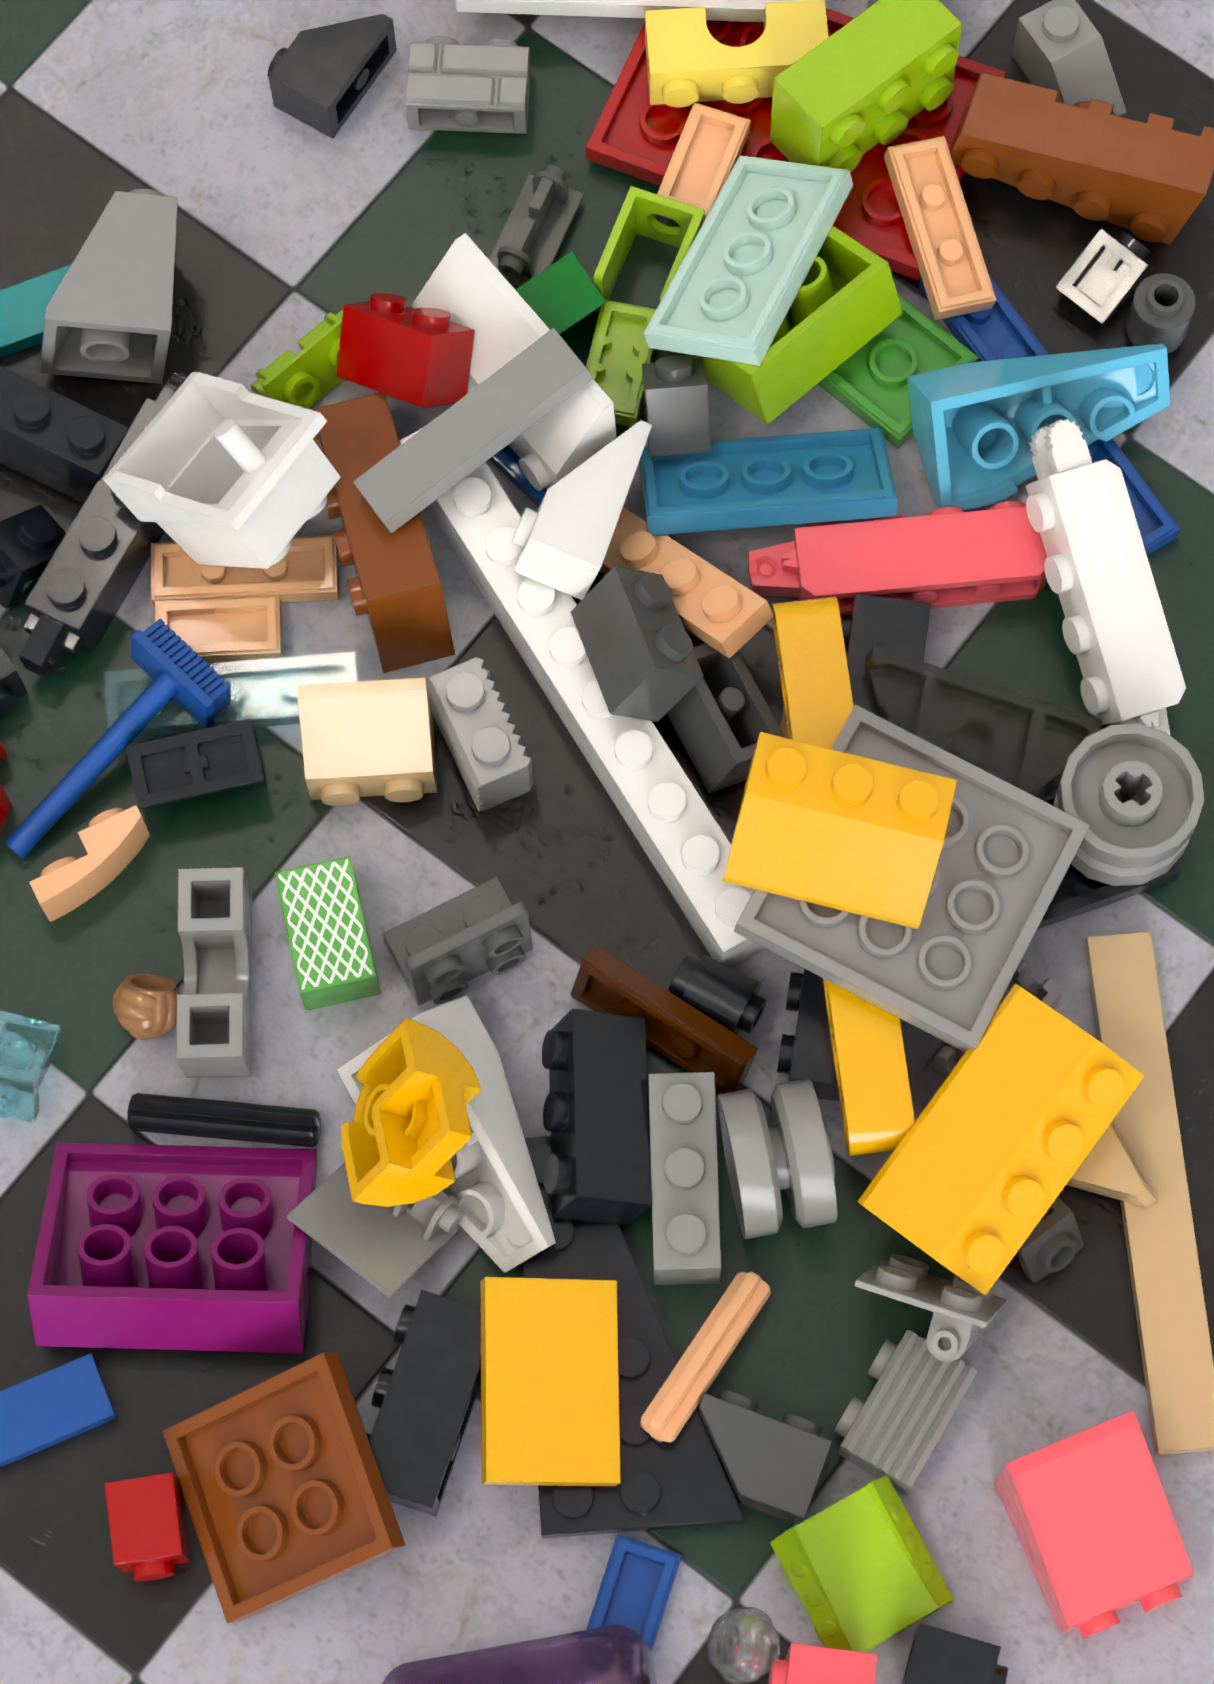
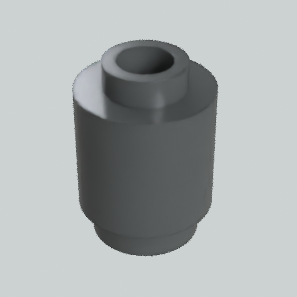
M1159 273L1145 278L1138 285L1126 323L1128 337L1134 346L1164 344L1167 347V353H1170L1183 343L1195 309V295L1189 284L1176 275Z

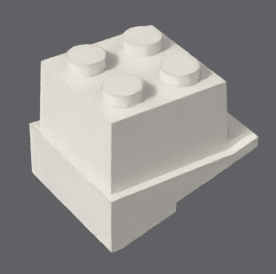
M192 372L103 480L139 521L156 522L198 565L268 569L288 553L291 547L290 540L302 525L324 508L327 502L326 495L341 477L313 440L327 422L320 412L251 393L243 384L201 372Z

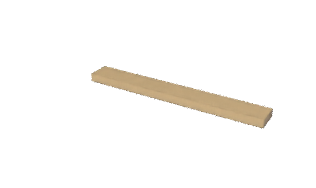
M1151 931L1091 936L1086 938L1084 944L1097 1038L1106 1047L1144 1075L1142 1081L1113 1121L1157 1202L1146 1208L1120 1200L1155 1456L1213 1451L1214 1363Z

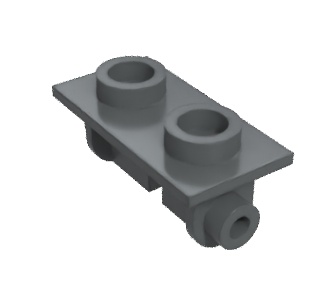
M549 164L544 167L543 171H537L534 175L528 174L489 258L490 262L512 287H520L554 263L583 200L584 193L568 188L565 183L567 174L555 165Z

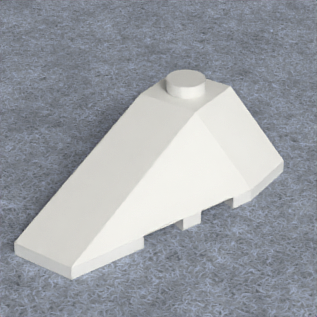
M466 995L422 1012L411 1020L440 1032L458 1047L474 1068L482 1090L466 1105L472 1138L451 1158L456 1181L442 1191L448 1196L453 1195L458 1199L457 1207L465 1212L459 1225L498 1267L506 1273L554 1245L556 1241L499 1052ZM389 1035L337 1069L355 1104L364 1083L359 1082L355 1075L367 1058Z

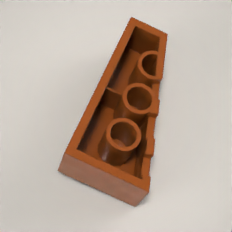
M379 392L312 409L313 411L320 412L327 420L313 440L341 477L326 495L327 502L325 506L329 520L341 517L343 529L333 531L342 567L354 565L357 577L347 579L356 616L364 614L368 616L383 673L455 655L441 581L420 512L395 532L391 533L353 483L354 480L400 446L385 394Z

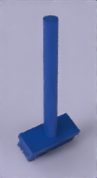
M161 618L142 632L139 629L131 635V659L153 681L6 839L5 843L20 857L25 858L122 753L125 746H128L171 698L204 729L214 724V718L230 706L232 686L228 682L225 683V679L220 677L219 673L214 672V669L211 666L209 667L206 661L203 662V658L200 655L198 656L195 651H192V648L189 645L187 646L184 640L181 641L179 635H176L173 630L170 631V627L167 624L165 625Z

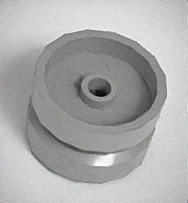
M1139 723L1110 725L1087 736L1069 755L1052 805L1090 825L1071 865L1087 878L1111 886L1142 885L1166 874L1183 855L1189 839L1196 828L1205 800L1202 774L1187 748L1167 732Z
M806 1078L775 1085L771 1095L773 1127L770 1128L767 1125L761 1100L751 1089L717 1095L718 1117L727 1173L738 1223L744 1239L778 1233L783 1219L780 1190L784 1189L792 1216L803 1228L836 1223L838 1215L833 1153L825 1120L822 1119L817 1095L811 1080Z

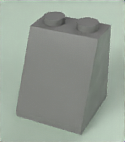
M135 189L130 192L115 191L46 307L40 373L162 384L172 324L178 197L163 196L151 189Z

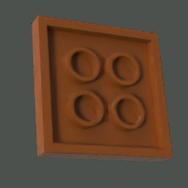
M323 1352L162 1431L227 1623L248 1619L406 1546L337 1352Z

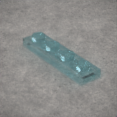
M355 652L208 663L209 667L211 666L214 669V672L219 673L220 677L225 679V683L228 682L232 686L230 706L214 718V724L210 727L249 718L254 728L300 724L297 685L358 681ZM143 669L104 672L106 731L153 681ZM171 698L136 737L187 733L204 728Z

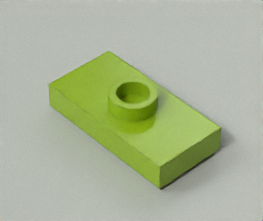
M606 300V303L600 308L586 368L593 377V380L613 401L615 424L632 427L638 422L644 398L642 364L652 363L655 349L648 347L644 331L656 309Z

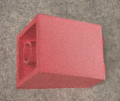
M1133 1410L1006 1463L994 1481V1485L1060 1634L1078 1628L1082 1639H1086L1120 1624L1115 1611L1140 1601L1146 1613L1183 1597L1178 1585L1192 1577L1194 1572L1140 1424Z

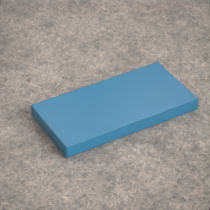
M882 428L711 441V452L650 457L648 446H644L639 460L647 532L653 536L897 516V494Z

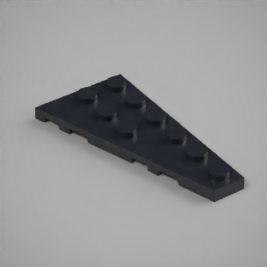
M551 1136L525 1138L556 1243L523 1262L524 1278L617 1280L621 1483L615 1487L538 1485L542 1539L744 1523V1517L697 1407L676 1439L670 1443L655 1440L641 1427L642 1415L676 1366L677 1360L619 1224L552 1217V1194H548L544 1186L545 1167L551 1155Z

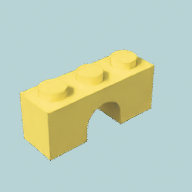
M825 0L765 3L763 34L755 42L742 47L727 46L712 37L706 24L705 7L645 11V47L650 105L666 104L670 107L682 108L693 105L694 102L726 100L734 104H743L756 98L773 97L774 78L829 38Z

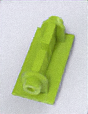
M343 309L336 315L331 312L327 313L322 322L297 341L301 348L298 354L295 355L290 350H286L265 369H259L255 373L257 380L250 385L254 394L309 409L341 383L344 379L337 377L336 374Z

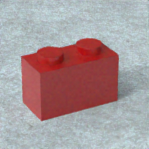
M372 293L369 302L344 304L337 377L421 408L455 404L467 394L474 329L451 322V314L444 310L410 308L406 306L407 299L405 297L391 293Z

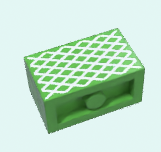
M346 856L274 872L299 993L305 1010L380 995V986L351 857Z

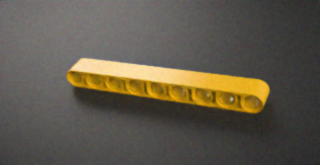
M827 597L772 604V613L774 615L772 618L788 738L831 749L854 707L837 598ZM822 978L848 1156L894 1151L915 1123L900 1018Z

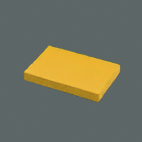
M484 1277L480 1281L482 1485L617 1486L621 1483L617 1280Z

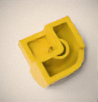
M405 1018L367 1058L355 1075L359 1082L364 1083L356 1102L353 1123L346 1122L341 1124L342 1151L353 1202L390 1207L412 1204L437 1195L456 1181L451 1158L472 1138L466 1105L482 1090L474 1068L459 1048L440 1032L417 1021Z

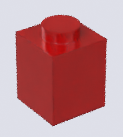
M172 1472L105 1483L114 1566L123 1573L133 1572L134 1581H151L175 1575L174 1565L191 1562L182 1488L179 1479Z

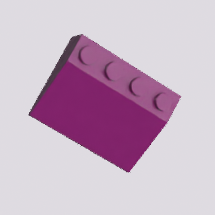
M57 1142L27 1294L36 1346L303 1353L309 1303L313 1238L289 1221L287 1215L316 1189L317 1149Z

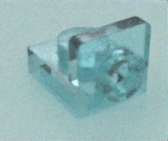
M0 1011V1118H14L26 1122L35 1121L39 1113L38 1089L61 1042L60 1025Z

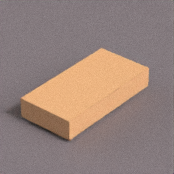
M694 102L657 194L704 209L706 219L737 159L742 153L750 133L751 120Z
M279 595L155 601V622L161 618L165 625L167 624L170 627V631L173 630L176 635L181 637V641L184 640L187 646L189 645L192 648V651H195L198 656L200 655L203 658V662L223 664L283 660L282 610Z

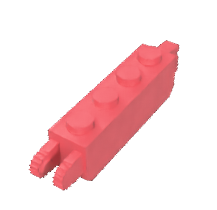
M1006 501L995 504L989 510L964 512L959 507H943L933 510L927 516L903 518L900 514H897V516L868 518L864 522L842 524L840 521L807 523L804 527L794 528L793 541L749 551L748 574L751 591L760 596L797 597L798 601L836 597L840 614L853 616L856 594L930 603L931 608L1034 599L1046 584L1044 562L1047 555L1040 533L1036 532L1029 522L1026 505L1020 501Z

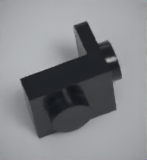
M42 505L0 521V604L5 609L18 603L25 583L42 575L66 535V532Z

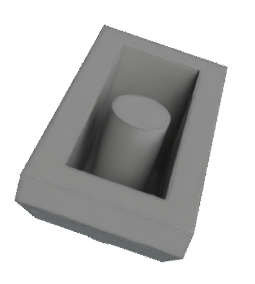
M1052 0L1018 19L1012 57L1032 85L1057 90L1062 98L1061 103L1069 105L1083 101L1090 102V99L1114 104L1113 112L1118 117L1126 118L1127 111L1102 36L1076 0Z

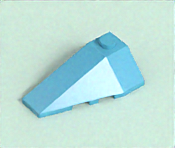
M1164 344L971 362L907 376L913 435L937 509L959 507L966 511L1000 503L1018 493V485L1037 475L1032 461L1033 452L1029 451L1031 450L1029 443L1032 441L1031 436L1035 435V431L1044 426L1050 427V424L1060 419L1062 421L1068 419L1069 422L1075 421V425L1080 426L1079 430L1083 432L1082 439L1086 440L1088 446L1098 439L1107 442L1171 405L1167 347Z

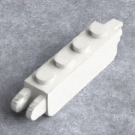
M1060 419L1050 424V427L1044 426L1036 430L1035 435L1031 436L1032 441L1029 443L1031 450L1029 451L1033 452L1032 461L1038 480L1026 485L1029 495L1026 500V511L1031 526L1041 535L1047 555L1044 562L1045 576L1050 588L1059 595L1065 615L1062 624L1063 636L1069 650L1077 655L1083 675L1080 690L1084 705L1089 713L1095 716L1097 726L1139 723L1167 732L1170 735L1166 707L1179 704L1186 685L1121 468L1106 459L1092 463L1086 440L1082 439L1083 432L1079 430L1080 426H1076L1075 421L1069 422L1068 419L1063 421Z

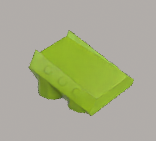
M887 1475L871 1481L866 1486L816 1515L786 1530L770 1542L781 1563L780 1570L788 1585L796 1591L815 1626L816 1634L826 1648L867 1652L954 1601L949 1588Z

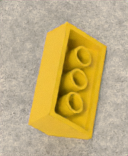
M1015 984L995 1011L976 1050H967L857 1202L986 1296L1137 1088L1144 1075L1092 1035L1021 986Z

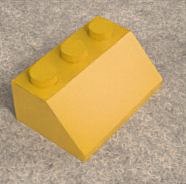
M760 732L748 772L723 881L918 929L944 843L957 780Z

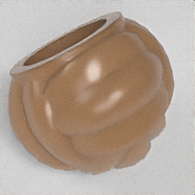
M133 974L127 976L118 986L113 996L114 1014L122 1028L129 1031L134 1038L139 1040L160 1038L171 1031L177 1024V994L180 993L176 983L169 978L154 974Z

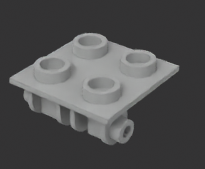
M344 1163L287 1215V1219L383 1294L391 1298L462 1229L459 1223L465 1212L457 1207L458 1199L455 1196H448L443 1191L412 1204L390 1207L353 1202Z
M893 1254L889 1261L880 1259L856 1279L855 1287L934 1312L926 1342L930 1353L936 1359L943 1362H952L959 1359L981 1335L983 1329L1005 1307L1007 1302L1005 1298L992 1295L993 1286L985 1296L957 1275L954 1276L952 1282L928 1274V1264L904 1255Z

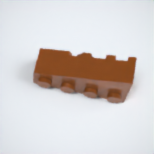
M986 73L980 74L967 99L949 151L953 163L961 166L966 173L977 178L999 180L1017 187L1027 197L1037 200H1052L1073 208L1078 215L1092 221L1104 220L1130 230L1135 237L1141 240L1163 242L1168 245L1172 243L1205 197L1214 171V128L1204 126L1202 135L1197 136L1172 130L1175 120L1173 118L1150 113L1147 123L1118 117L1113 112L1114 104L1090 99V102L1083 101L1069 105L1061 103L1062 98L1057 90Z

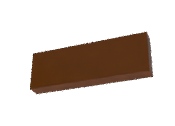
M596 944L583 958L570 994L574 999L595 1012L645 1018L647 1046L689 1073L714 1072L715 1089L722 1094L735 1092L740 1089L758 1051L757 1047Z

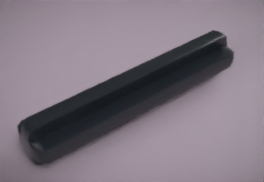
M136 1093L131 1096L127 1112V1121L130 1128L141 1132L314 1147L319 1141L321 1131L319 1112L315 1109Z

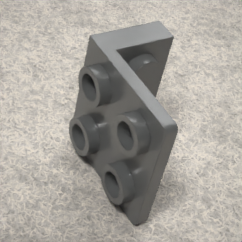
M498 877L383 933L384 941L418 1006L430 1000H433L434 1004L450 1001L468 988V981L488 971L492 975L508 972L520 965L526 959L525 953L533 949L529 913L523 902L512 905Z

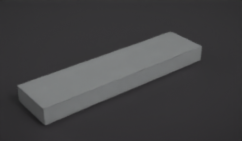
M552 328L354 480L353 483L383 524L393 533L593 380V377L555 328Z

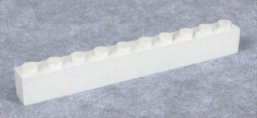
M416 431V432H414V433L408 435L407 437H405V438L399 440L400 445L403 444L405 441H407L410 437H412V436H413L414 434H416L418 431ZM483 463L428 505V510L710 956L732 968L766 949L734 932L735 925L755 889L723 881L731 844L653 722L609 713L571 615V611L577 606L573 597L513 571L522 547L511 542L521 516L487 463Z

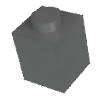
M668 355L659 358L655 363H643L642 379L645 422L652 425L647 438L650 457L711 452L708 384L703 359L691 360L683 355Z

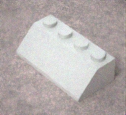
M466 233L455 239L411 305L413 309L435 308L447 311L451 314V322L475 330L467 394L550 331ZM591 380L508 444L520 457V468L536 490L540 491L543 488L548 490L617 438L614 403L594 380Z

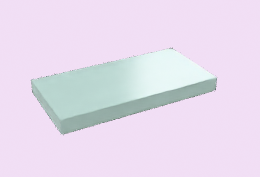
M740 155L644 331L648 347L760 366L853 187L850 171L847 169Z

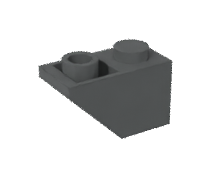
M721 1390L718 1398L704 1393L699 1406V1414L738 1503L795 1525L802 1523L805 1520L832 1443L831 1440L820 1437L822 1427L812 1421L792 1414H784L782 1422L756 1413L759 1406L757 1402L731 1391Z

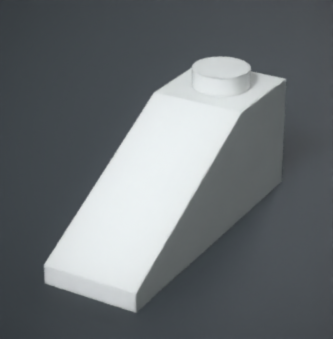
M640 420L547 490L537 512L525 508L511 542L522 547L513 570L514 572L580 600L586 596L602 566L651 430V424Z

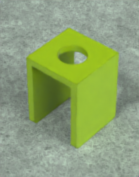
M630 186L594 273V284L604 299H610L635 236L638 234L680 248L662 290L661 302L705 220V210ZM652 214L667 216L676 221L680 227L665 225L656 220Z

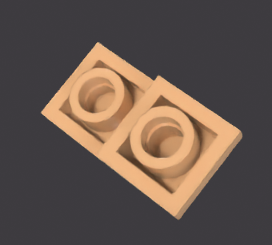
M137 805L126 810L123 808L109 809L94 817L90 821L88 828L78 832L88 854L79 859L65 857L54 861L42 870L40 877L29 882L50 922L71 912L99 893L139 853L150 837V834Z

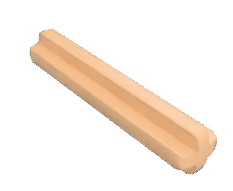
M751 1271L748 1273H737L642 1415L641 1427L655 1440L670 1443L676 1439L702 1400L704 1393L706 1394L770 1297V1286L756 1273Z

